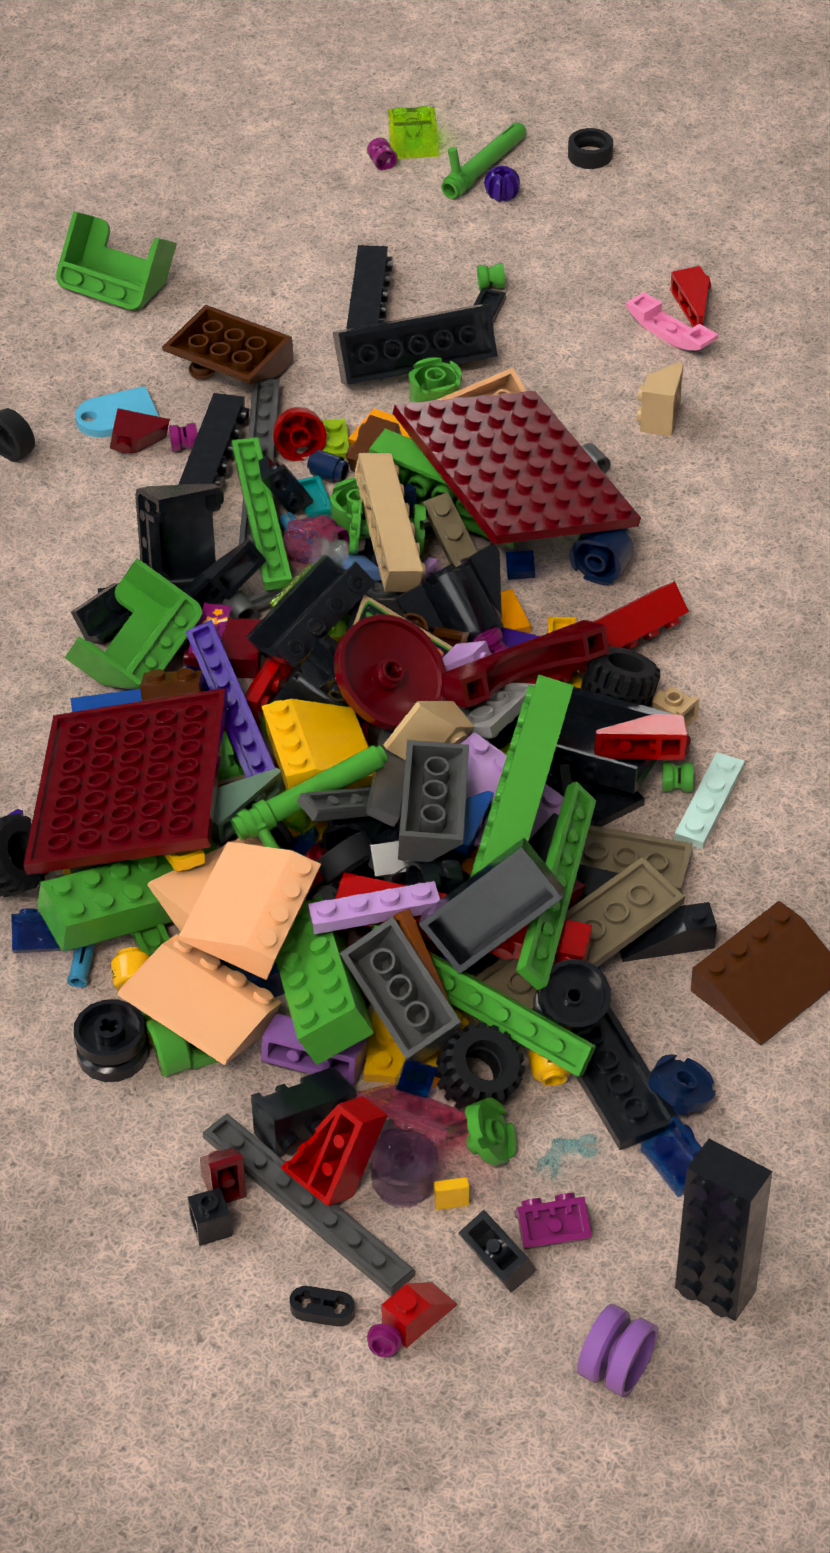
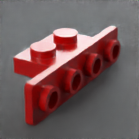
M271 659L265 660L245 693L258 728L261 725V717L264 716L262 706L272 702L292 672V667ZM224 728V731L226 732L230 743H232L226 728Z

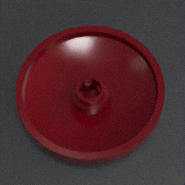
M372 615L355 623L341 637L334 657L336 681L349 706L367 722L377 727L394 731L417 701L444 700L445 694L441 673L446 672L442 656L431 638L412 622L394 615Z

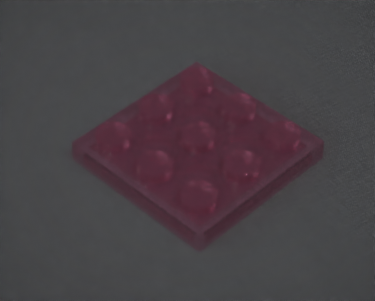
M394 1083L358 1091L356 1098L362 1096L367 1098L388 1115L387 1118L395 1120L394 1125L408 1131H413V1128L425 1132L424 1137L433 1142L443 1143L444 1140H453L456 1137L469 1133L464 1111Z

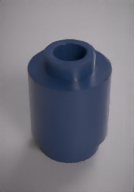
M317 450L315 454L312 453L310 455L307 468L310 475L320 476L321 479L335 483L336 481L341 482L345 480L349 471V462L344 461L343 457Z

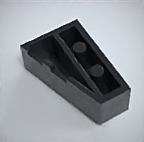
M334 1066L301 1077V1083L288 1088L285 1084L278 1085L275 1088L276 1092L262 1096L258 1092L251 1095L254 1134L280 1158L286 1154L291 1155L295 1153L303 1142L308 1141L316 1132L315 1129L338 1104L357 1098V1091Z

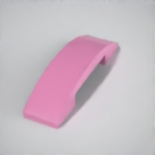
M644 292L626 303V308L644 328L672 346L685 350H701L718 339L717 333L701 324L691 328L663 312L662 302Z

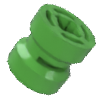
M503 263L495 264L489 268L485 264L477 266L479 290H482V288L488 289L490 286L496 289L505 288Z
M663 762L662 791L671 792L674 789H681L683 792H692L693 762H683L681 765ZM678 771H680V783H678Z

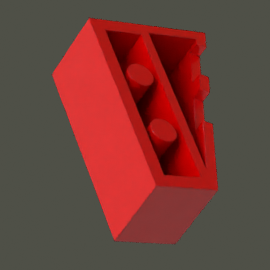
M364 1096L340 1103L319 1124L313 1136L300 1145L298 1152L292 1159L286 1161L280 1168L326 1206L350 1199L356 1192L388 1115Z

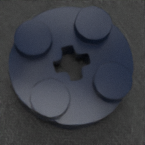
M674 1054L662 1056L651 1071V1077L648 1081L649 1088L670 1104L677 1114L686 1116L690 1111L699 1112L706 1109L716 1090L713 1091L712 1089L714 1080L711 1074L701 1064L690 1058L683 1062L675 1060L677 1055Z

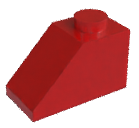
M433 1282L407 1283L381 1304L382 1324H388L396 1328L402 1336V1345L407 1348L455 1308L457 1303Z

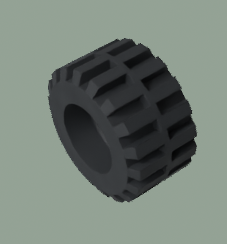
M609 646L608 654L588 661L581 689L651 707L661 676L660 669L653 661L642 654L625 648Z
M13 814L0 818V897H9L38 887L40 882L45 881L44 876L49 874V872L44 874H26L23 865L32 825L31 818L27 816L21 817L20 814Z
M472 1023L466 1025L463 1030L460 1028L455 1032L441 1050L435 1063L438 1065L435 1069V1077L440 1078L437 1086L439 1090L444 1089L446 1091L443 1097L447 1101L452 1099L456 1102L454 1107L460 1110L463 1106L466 1107L486 1098H494L503 1104L519 1087L523 1080L521 1077L525 1073V1066L521 1065V1063L525 1059L523 1053L517 1052L520 1047L517 1041H510L509 1037L511 1035L507 1031L502 1034L498 1031L499 1027L496 1025L487 1028L486 1023H478L476 1027ZM466 1057H476L483 1060L490 1067L493 1073V1080H484L475 1076L467 1065Z

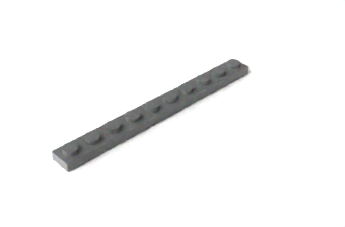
M266 379L253 383L248 438H259L263 458L268 456L273 463L275 457L273 429L278 418L280 379ZM243 499L239 545L246 540H251L254 544Z

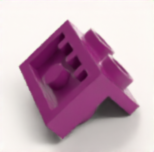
M564 1193L554 1196L555 1201L542 1203L541 1198L521 1201L522 1206L517 1207L514 1214L515 1218H518L523 1250L591 1239L592 1234L585 1196L575 1198V1193Z

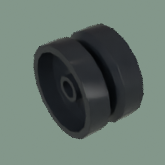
M567 959L552 966L547 986L535 992L533 1010L579 1037L585 1038L597 1028L605 1016L611 1002V988L606 976L595 965L581 959Z
M110 999L90 1004L79 1013L74 1022L73 1034L77 1047V1059L83 1072L92 1079L102 1082H120L133 1077L143 1068L148 1059V1042L145 1020L139 1009L129 1002Z

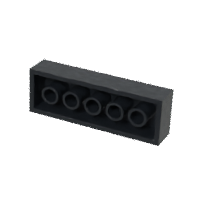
M488 304L473 305L333 332L341 383L346 385L408 374L414 369V364L426 358L437 357L442 358L444 363L449 364L450 360L456 364L498 357L490 305Z
M709 1138L689 1164L686 1171L675 1289L679 1290L680 1294L686 1299L697 1300L705 1304L717 1316H727L736 1321L755 1294L757 1288L773 1171Z

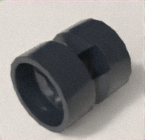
M444 856L430 862L415 861L409 863L405 872V884L410 886L435 881L439 893L449 894L464 883V875L459 861L454 856Z

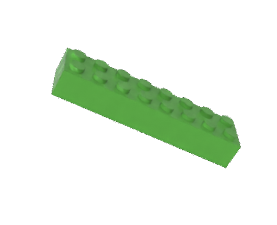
M539 674L535 686L528 685L470 877L521 839L525 838L527 842L529 841L574 685Z

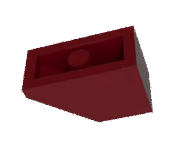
M117 408L110 449L121 453H138L166 438L170 419Z
M231 1147L222 1151H213L206 1156L200 1157L201 1174L208 1191L220 1187L226 1203L247 1197L241 1153Z

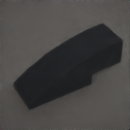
M246 540L213 563L182 591L196 600L201 609L204 603L218 604L223 598L229 599L267 560L251 540Z

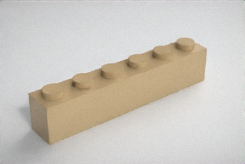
M359 453L354 474L384 592H407L418 586L421 580L425 579L426 568L425 564L420 561V545L415 543V527L409 520V505L404 502V486L399 483V467L394 465L392 453Z

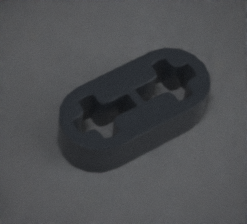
M300 1286L293 1290L289 1297L291 1314L301 1321L338 1327L348 1325L355 1317V1302L352 1296L342 1291ZM304 1299H310V1303L307 1304L306 1308L300 1307V1303H303ZM338 1304L344 1305L345 1308L341 1310L340 1314L334 1313V1309L338 1307Z

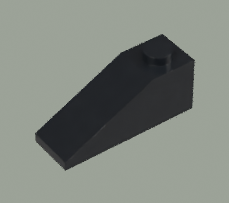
M710 903L683 905L621 949L619 953L622 962L714 949L717 924Z

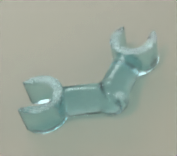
M584 1134L580 1139L555 1138L547 1155L537 1161V1175L542 1167L550 1166L553 1168L551 1180L554 1179L558 1174V1161L563 1152L580 1153L585 1158L595 1157L597 1149L586 1148L584 1145L596 1144L597 1136L594 1134Z

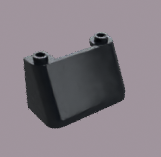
M214 483L138 488L135 499L140 560L176 587L184 590L195 578L216 562L213 512L220 510L221 504L224 502L223 492Z

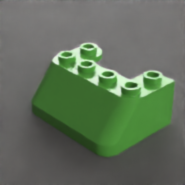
M73 211L56 272L58 284L63 288L126 309H141L166 283L177 243L155 237L146 260L107 247L110 236L108 222L95 216Z
M136 558L115 589L117 601L132 612L127 622L105 652L79 636L64 657L104 686L133 690L140 689L144 673L156 669H165L187 638L185 631L194 628L202 615L201 606L196 600Z

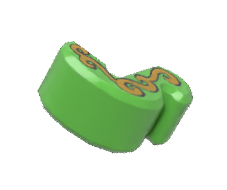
M140 1011L145 1020L146 1038L155 1050L160 1074L167 1077L190 1069L193 1065V1059L188 1041Z

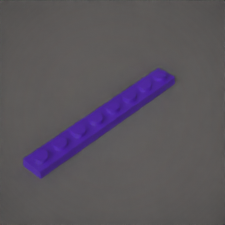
M212 620L185 631L199 666L203 671L209 690L226 689L228 703L225 728L246 778L275 769L276 767Z

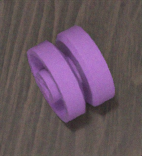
M613 1303L607 1305L596 1319L585 1340L577 1365V1373L593 1383H597L605 1378V1386L609 1391L623 1398L628 1396L650 1361L658 1338L659 1328L657 1325L641 1317L631 1322L630 1313L627 1310Z

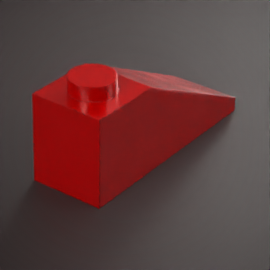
M700 266L672 271L670 286L672 295L692 327L698 324L704 326L708 290L711 289L709 276L705 275Z
M652 714L598 729L595 736L594 755L609 759L684 760L687 741L684 716Z

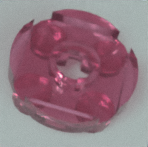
M326 515L291 520L288 522L287 530L283 535L286 555L290 559L291 556L297 558V562L301 564H316L323 555H328L333 549L336 551L339 547L337 528Z

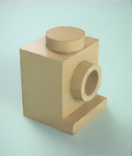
M672 686L666 691L660 689L655 693L652 700L654 709L675 715H683L686 727L698 718L699 698L697 696L691 698Z

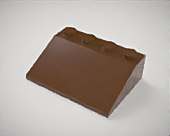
M208 305L200 309L162 346V350L248 384L280 376L293 362L291 336Z
M777 901L692 968L690 991L762 1046L830 991V951L800 915L781 901Z

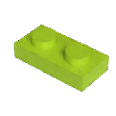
M346 418L322 420L327 433L326 444L322 451L347 460L346 453L349 448Z

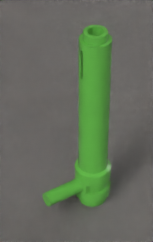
M512 123L463 166H460L457 148H449L447 151L452 172L443 179L441 185L443 194L450 199L462 196L475 184L476 179L525 138V126L522 123Z
M372 745L267 801L260 800L253 804V808L248 811L246 809L236 813L237 817L231 819L232 826L241 841L246 839L253 840L259 837L264 847L280 849L270 830L276 828L278 822L303 810L297 803L300 793L341 790L383 768L384 763L388 762V757L382 746L375 747Z

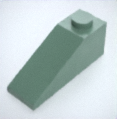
M275 768L218 787L211 838L222 845L236 833L231 823V819L237 817L236 813L243 809L248 811L252 809L253 804L260 800L267 801L284 792L282 771Z

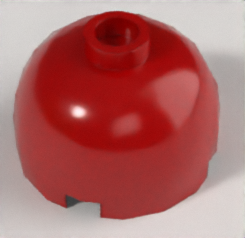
M294 407L287 409L279 415L274 424L273 440L275 446L284 458L292 462L304 461L305 459L302 457L310 456L312 453L315 454L317 450H323L326 444L327 433L324 423L314 411L308 408ZM306 445L308 447L302 454L295 452L297 447H304Z

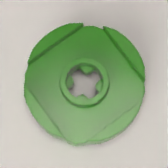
M486 1098L465 1108L469 1131L466 1142L472 1154H479L489 1165L498 1166L510 1161L508 1159L515 1156L517 1137L513 1123L506 1124L502 1114L507 1113L503 1105L494 1098Z

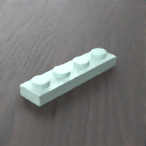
M716 752L675 832L674 840L693 843L692 846L704 848L744 768V760Z

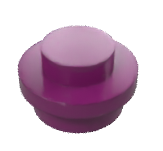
M376 1324L368 1331V1347L372 1353L379 1357H390L400 1349L402 1336L391 1325Z

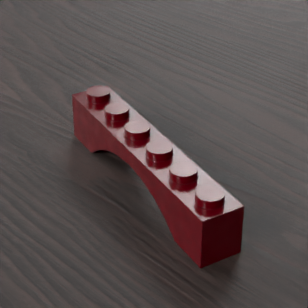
M582 620L441 673L445 700L454 701L456 705L468 708L491 699L502 687L526 675L553 667L587 662L608 654L609 647L606 627L603 624Z

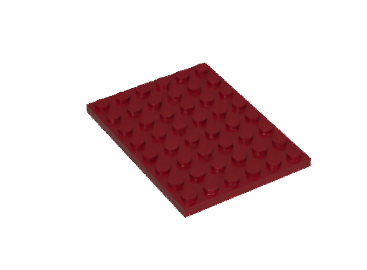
M536 391L502 393L488 396L479 395L467 398L456 397L446 400L435 399L425 402H408L394 405L392 414L494 545L639 526L641 520L639 514Z
M222 688L53 715L23 865L26 874H44L50 871L77 869L83 866L108 864L130 859L137 860L143 857L210 848L228 703L226 689Z

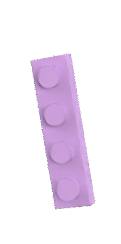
M435 881L324 900L310 903L308 906L314 934L384 922L395 914L407 909L411 910L413 916L422 915L423 912L440 899Z

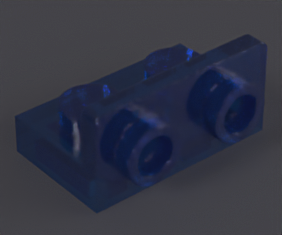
M26 908L19 910L18 914H11L13 953L62 951L37 909Z
M677 1116L670 1118L669 1129L642 1142L640 1150L677 1197L684 1195L687 1167L702 1147L696 1141L692 1129L687 1124L684 1125Z

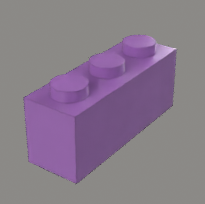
M275 1014L262 1036L261 1061L309 1074L334 1066L350 1084L354 1085L366 1062L368 1037L316 1065L299 1042L292 1017Z

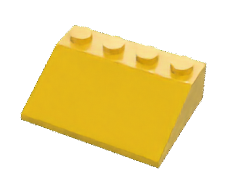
M297 699L278 700L262 706L267 735L278 767L282 771L286 790L369 748L355 711L351 707ZM373 773L343 789H354L371 785Z

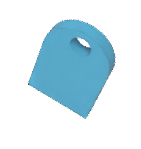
M145 386L88 399L80 404L75 412L78 429L92 437L112 436L117 408L158 417L159 415ZM87 418L94 419L93 421H84Z

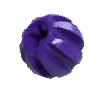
M496 166L485 177V190L491 199H495L498 202L502 200L507 202L519 192V175L508 166Z

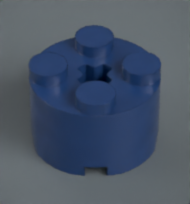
M628 528L580 534L569 552V559L573 569L583 573V579L603 586L609 585L618 579L634 554V546L629 537L630 532Z

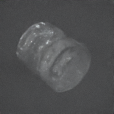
M316 538L312 546L313 564L315 565L323 555H328L339 568H343L348 559L347 542L339 539L331 542L327 538Z

